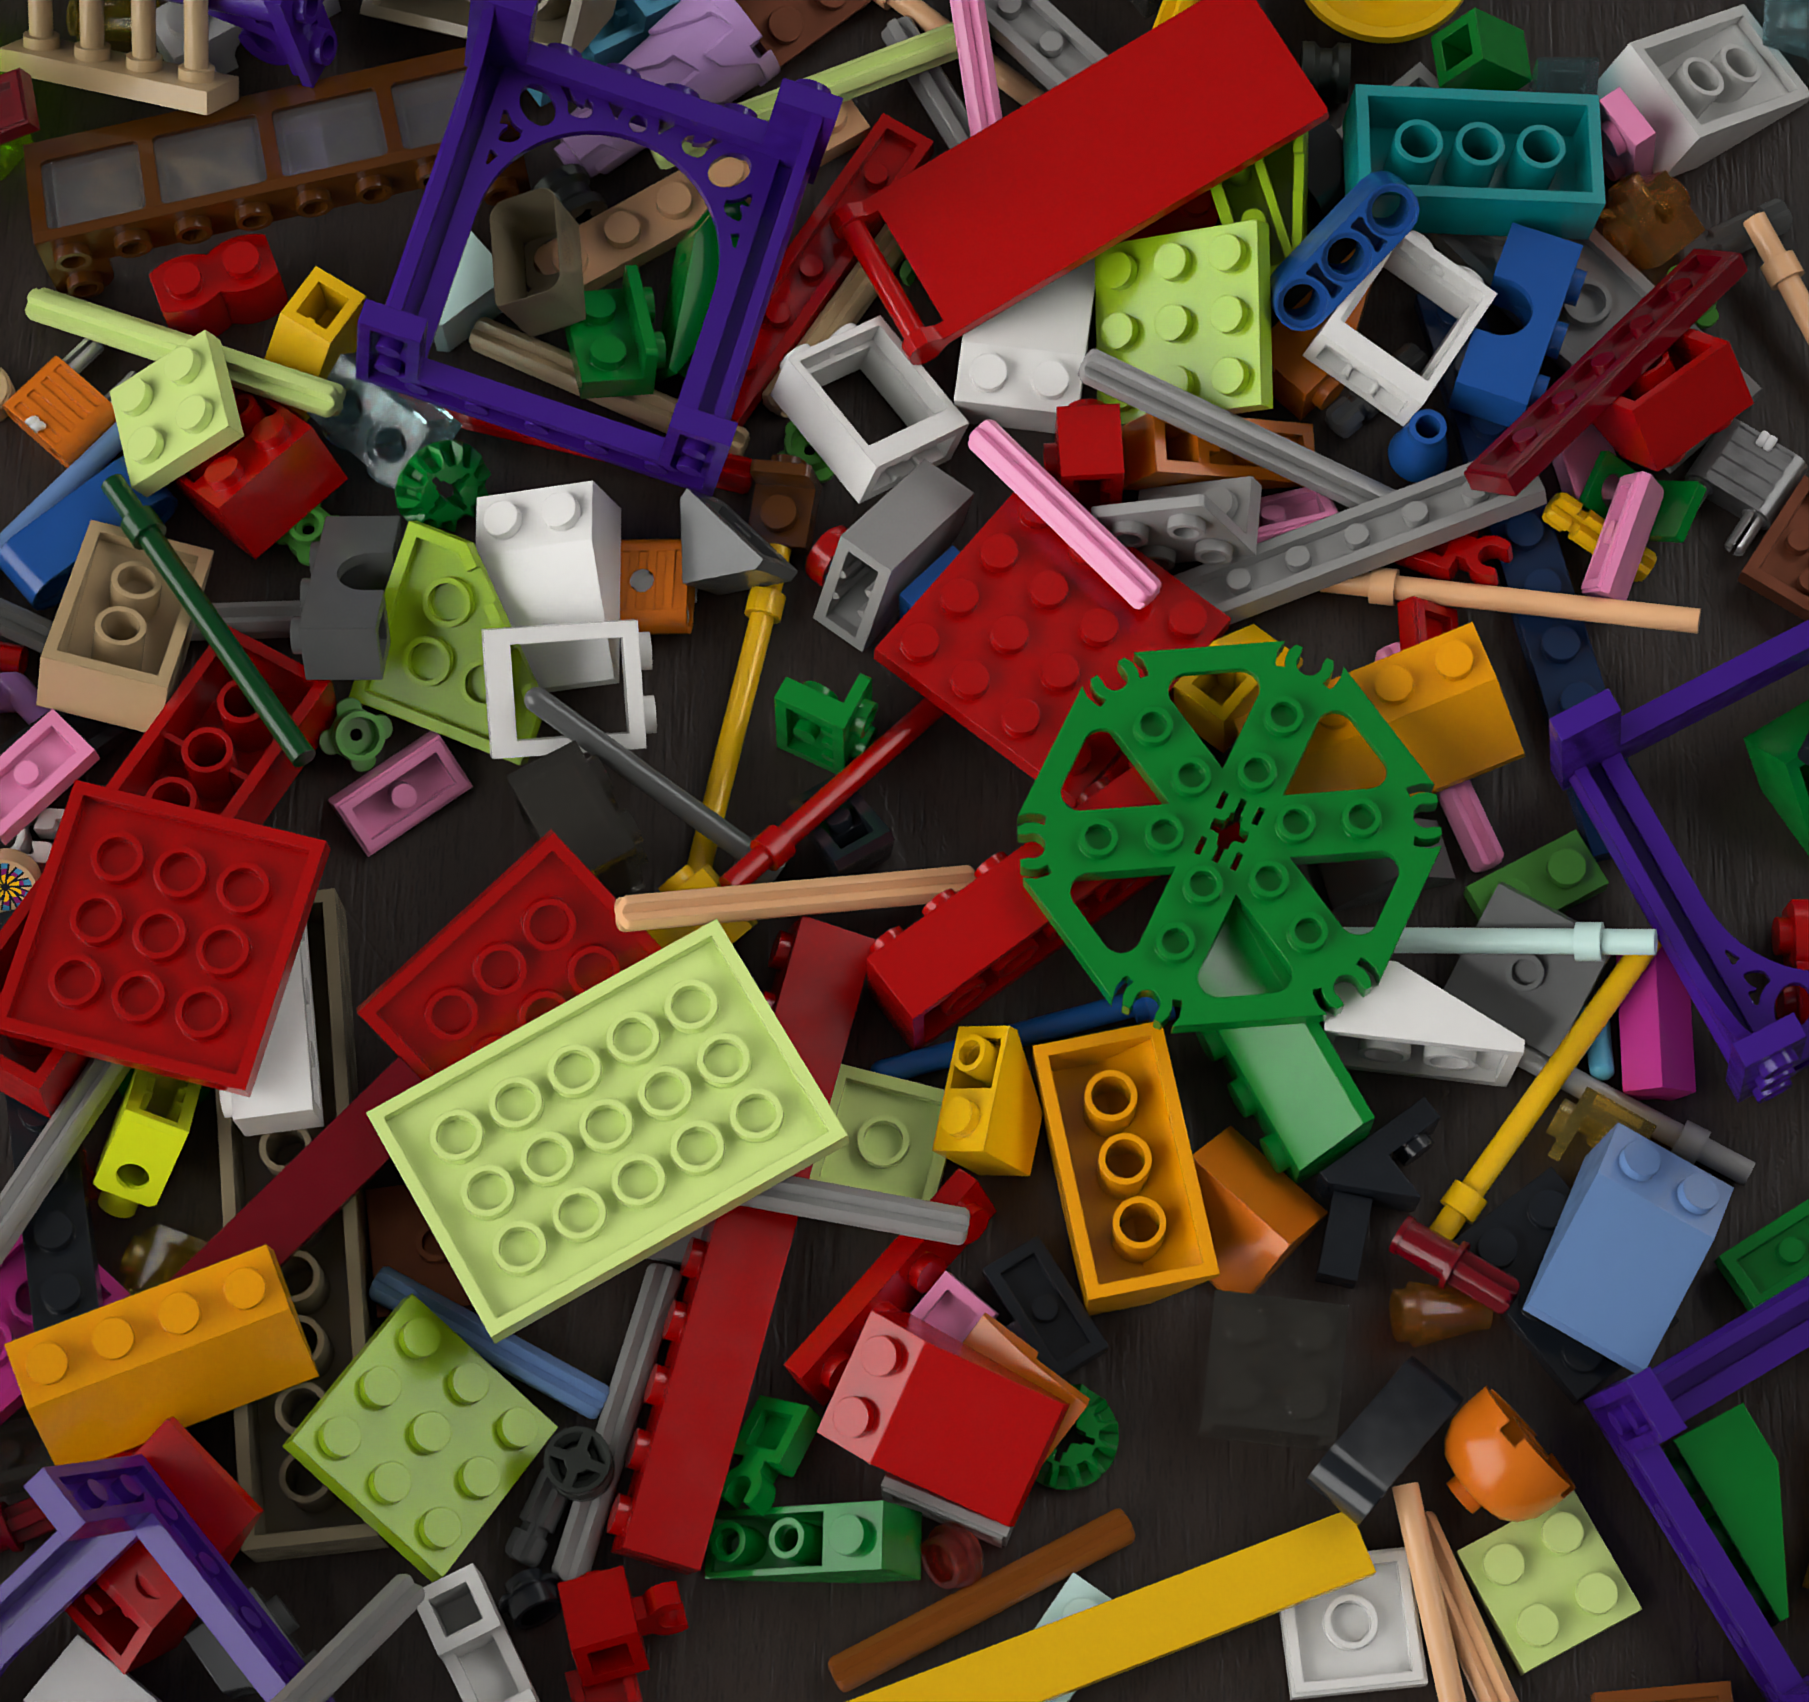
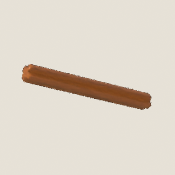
M1115 1508L845 1649L828 1660V1668L837 1687L842 1692H849L1067 1578L1073 1572L1076 1573L1130 1545L1136 1537L1134 1528L1125 1512L1121 1508Z

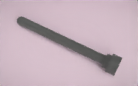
M534 687L527 691L524 703L529 711L735 858L733 865L751 851L750 842L758 836L757 834H754L751 838L545 689ZM785 864L777 871L768 869L752 884L773 882Z

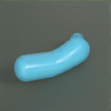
M1610 1020L1587 1051L1589 1073L1600 1081L1610 1079L1615 1073Z

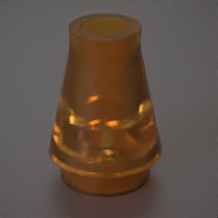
M1409 1281L1405 1288L1393 1289L1389 1302L1390 1324L1394 1338L1397 1342L1409 1341L1414 1348L1476 1330H1489L1492 1325V1310L1452 1287L1442 1289L1438 1285Z

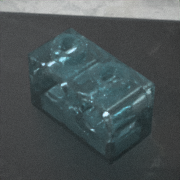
M356 352L341 354L326 379L341 384L346 391L342 412L338 416L328 418L310 412L306 413L324 428L323 434L331 443L339 448L351 451L368 466L367 472L375 481L394 489L396 488L397 479L402 468L417 451L437 441L453 440L462 426L457 419L440 406L356 379ZM358 397L360 398V401H361V404H362V413H361V414H360V412H359V410H358V406H357V398H358ZM401 434H403L406 440V452L401 445Z

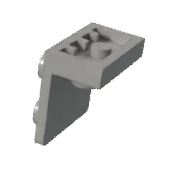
M1252 476L1141 489L1139 490L1138 501L1091 507V514L1124 546L1136 548L1165 570L1173 569L1176 563L1195 561L1210 565H1223L1231 562L1232 557L1256 555L1262 485Z

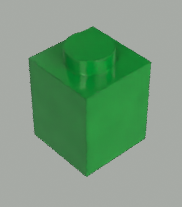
M1473 8L1431 36L1439 88L1517 91L1532 81L1524 30L1480 9Z

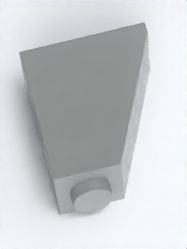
M924 459L841 535L813 618L859 651H865L899 610V594L943 555L957 538L974 492Z

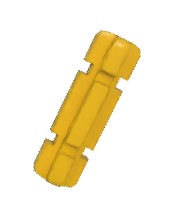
M1556 493L1543 511V521L1559 532L1567 530L1570 540L1593 555L1605 519L1591 509L1588 512L1583 511V504L1568 493ZM1645 547L1633 582H1642L1656 563V554L1647 547Z

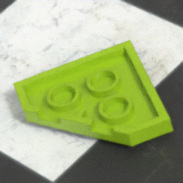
M417 520L409 521L384 592L391 642L383 679L354 680L349 697L359 700L364 705L490 754L481 629L512 626L474 542ZM520 644L510 645L517 739L536 738L542 719L527 709L524 697L528 690L539 687ZM529 757L502 759L521 766L527 764Z

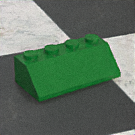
M1234 901L1198 977L1201 988L1207 994L1214 997L1276 993L1284 990L1289 985L1291 976ZM1319 1022L1196 1032L1197 1038L1208 1058L1212 1062L1221 1059L1233 1081L1227 1083V1087L1239 1112L1245 1118L1253 1115L1262 1129L1265 1137L1260 1139V1145L1265 1157L1277 1174L1286 1171L1289 1178L1298 1185L1317 1175L1367 1139L1375 1116Z

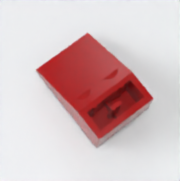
M232 387L244 437L180 476L171 484L226 538L254 559H257L342 485L348 477L312 426L274 400Z
M172 1416L162 1423L134 1455L143 1454L228 1565H230L264 1510ZM140 1539L65 1610L72 1620L124 1675L178 1647L198 1616Z

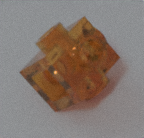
M1666 170L1642 176L1639 171H1635L1618 181L1608 190L1612 200L1605 204L1599 216V220L1604 226L1602 229L1604 238L1639 271L1663 265L1706 231L1690 207L1691 198L1688 191L1677 179L1670 177Z

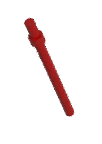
M927 698L920 701L778 827L769 825L750 842L751 851L719 878L720 886L752 884L768 869L777 871L795 855V845L942 717L945 712Z

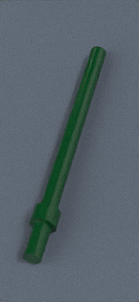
M121 474L108 477L102 483L101 489L122 518L120 527L133 547L145 551L293 766L302 767L308 764L315 757V750L164 536L166 526L151 506H143Z

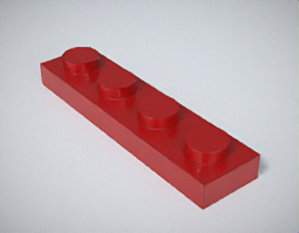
M961 1168L955 1171L930 1201L965 1207L970 1211V1223L964 1244L954 1245L898 1235L784 1363L786 1369L803 1391L824 1407L832 1398L871 1310L908 1312L922 1295L932 1288L960 1252L983 1234L989 1220L997 1212L978 1180Z

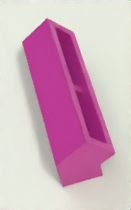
M1661 947L1619 1006L1623 1092L1638 1101L1649 1099L1673 1101L1696 1092L1691 997L1664 949ZM1616 955V964L1623 955Z

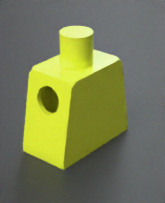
M139 1069L134 1070L105 1141L93 1184L102 1190L98 1198V1204L106 1213L119 1218H129L135 1214L139 1204L147 1207L157 1205L189 1134L201 1085Z

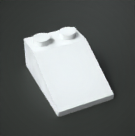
M1744 4L1630 42L1591 87L1595 95H1599V100L1618 87H1621L1654 129L1656 138L1652 172L1660 182L1700 167L1809 101V89Z
M1095 257L963 335L954 405L970 424L980 425L983 421L991 419L1004 428L1055 433L1056 407L1068 406L1074 401L1081 400L1083 382L1080 380L1078 372L1088 351L1095 297Z
M593 480L477 497L476 549L512 627L620 620L621 508ZM620 638L520 644L539 687L547 692L619 683Z
M1389 961L1379 985H1377L1372 974L1363 966L1358 965L1369 975L1372 984L1370 993L1364 998L1351 983L1340 982L1336 984L1334 991L1344 1004L1342 1012L1337 1016L1326 1011L1321 1004L1319 995L1318 1006L1328 1014L1326 1022L1319 1023L1346 1069L1507 1087L1524 1054L1525 1040L1396 961Z

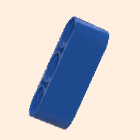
M1377 171L1361 179L1273 271L1270 276L1271 307L1283 325L1296 331H1306L1317 327L1412 230L1418 221L1419 203L1412 190L1399 176L1388 171ZM1390 191L1400 194L1399 207L1392 215L1385 218L1372 216V206L1378 196ZM1343 238L1356 240L1355 252L1349 260L1339 264L1328 261V250L1334 242ZM1299 284L1312 286V296L1303 307L1290 309L1283 306L1284 296L1290 288Z
M124 456L109 464L17 532L1 547V570L34 609L45 610L61 602L91 520L120 527L122 518L102 491L101 486L108 477L121 474L131 487ZM167 486L149 497L142 495L132 488L143 506H151L164 524L169 521L178 507V499Z

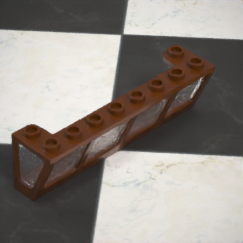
M466 47L318 79L314 88L302 86V83L241 96L238 101L209 115L178 110L23 145L34 245L57 292L79 299L92 298L101 294L104 288L114 279V270L110 259L113 257L136 258L158 247L176 243L199 244L216 234L238 229L244 231L261 230L268 227L274 221L296 216L307 218L319 217L327 214L333 208L359 202L377 204L388 200L395 194L417 189L425 190L467 67L464 66ZM503 114L500 123L507 124L508 126L499 140L504 142L518 140L520 138L519 132L512 127L507 115ZM489 154L486 164H489L496 157L493 154ZM524 155L512 162L498 176L482 201H485L488 205L496 206L502 200L531 191Z

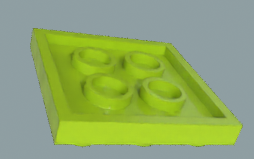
M1254 219L1124 241L1095 257L1096 349L1233 414L1273 409L1269 224ZM1097 390V400L1102 401L1104 404L1120 403L1121 426L1146 414L1144 411Z
M411 1293L399 1302L282 1447L431 1582H434L444 1577L558 1427Z

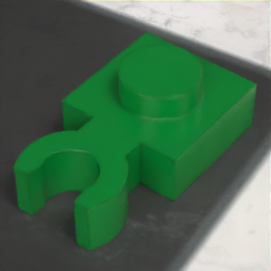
M760 1395L736 1440L733 1456L740 1462V1465L727 1473L721 1499L731 1509L738 1510L744 1498L743 1502L754 1513L764 1516L774 1502L776 1494L774 1482L778 1474L789 1477L795 1475L822 1418L810 1406Z

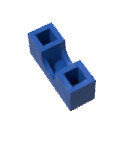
M1512 222L1490 288L1498 293L1491 304L1514 313L1521 321L1523 329L1511 335H1496L1474 328L1455 381L1448 408L1509 427L1546 392L1551 377L1539 374L1544 358L1547 356L1557 360L1569 326L1567 323L1558 321L1564 303L1576 307L1588 272L1576 268L1583 248L1582 244Z

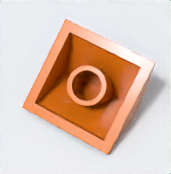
M1230 1125L1192 1155L1220 1272L1219 1277L1211 1279L1209 1282L1241 1309L1328 1215V1212L1284 1172L1277 1174L1267 1158Z

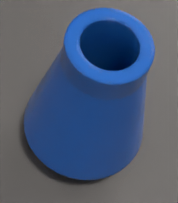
M1431 409L1416 412L1410 422L1391 439L1388 446V460L1392 469L1403 479L1417 483L1441 474L1446 469L1449 461V449L1446 439L1447 424L1440 413Z

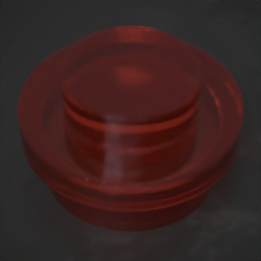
M944 1522L936 1526L931 1531L929 1538L922 1544L921 1559L924 1569L930 1579L939 1587L944 1589H951L953 1587L962 1589L979 1581L983 1571L982 1548L977 1538L961 1525L955 1522Z

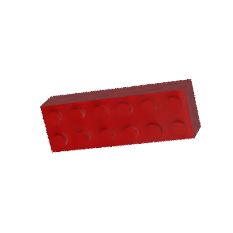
M1129 761L1130 769L1112 782L1108 777H1104L1083 791L1077 799L1079 805L1074 810L1083 811L1161 805V802ZM1222 795L1216 808L1222 809L1226 800L1225 795ZM1027 842L1009 856L1004 851L994 854L977 868L974 873L976 879L957 893L952 888L941 892L923 908L922 914L924 917L906 930H903L900 926L888 930L871 945L869 951L872 954L866 958L868 994L912 1051L924 1048L1066 945L1023 886V877L1026 876L1020 874V859L1036 858L1042 855L1044 848L1037 842ZM1160 876L1075 882L1071 887L1070 894L1075 905L1092 926Z

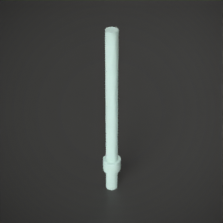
M1576 922L1574 928L1405 927L1394 953L1574 955L1575 961H1603L1605 955H1656L1658 939L1656 929H1605L1603 922ZM1374 927L1343 928L1349 933L1362 935L1370 932Z

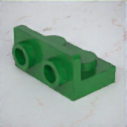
M625 265L622 288L584 291L586 319L564 327L580 399L653 394L656 369L665 368L666 345L662 331L654 332L652 323L655 320V300L652 287L642 286L638 265Z
M860 673L844 703L838 700L833 691L822 684L814 681H805L802 684L785 677L774 697L776 742L778 748L834 774H838L875 742L878 728L872 726V722L878 709V703L872 701L871 677Z

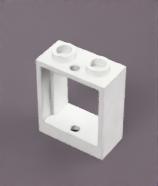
M1411 230L1329 315L1302 356L1404 427L1423 406L1498 293L1486 286L1483 279L1475 271L1455 264L1435 250L1428 238L1417 231ZM1383 267L1457 318L1420 375L1345 323Z
M881 315L860 325L848 323L833 333L829 339L811 347L809 344H802L794 348L781 361V372L770 394L858 504L896 486L924 459L934 466L950 460L969 425L967 419L924 367L910 363L902 349V341ZM859 369L862 370L908 426L871 445L866 443L821 388Z
M626 619L481 629L489 745L492 759L587 753V751L566 736L517 739L510 645L620 638L627 732L606 734L630 750L647 748L646 734L657 733L654 695L643 696L641 670H652L650 632H639L638 620Z

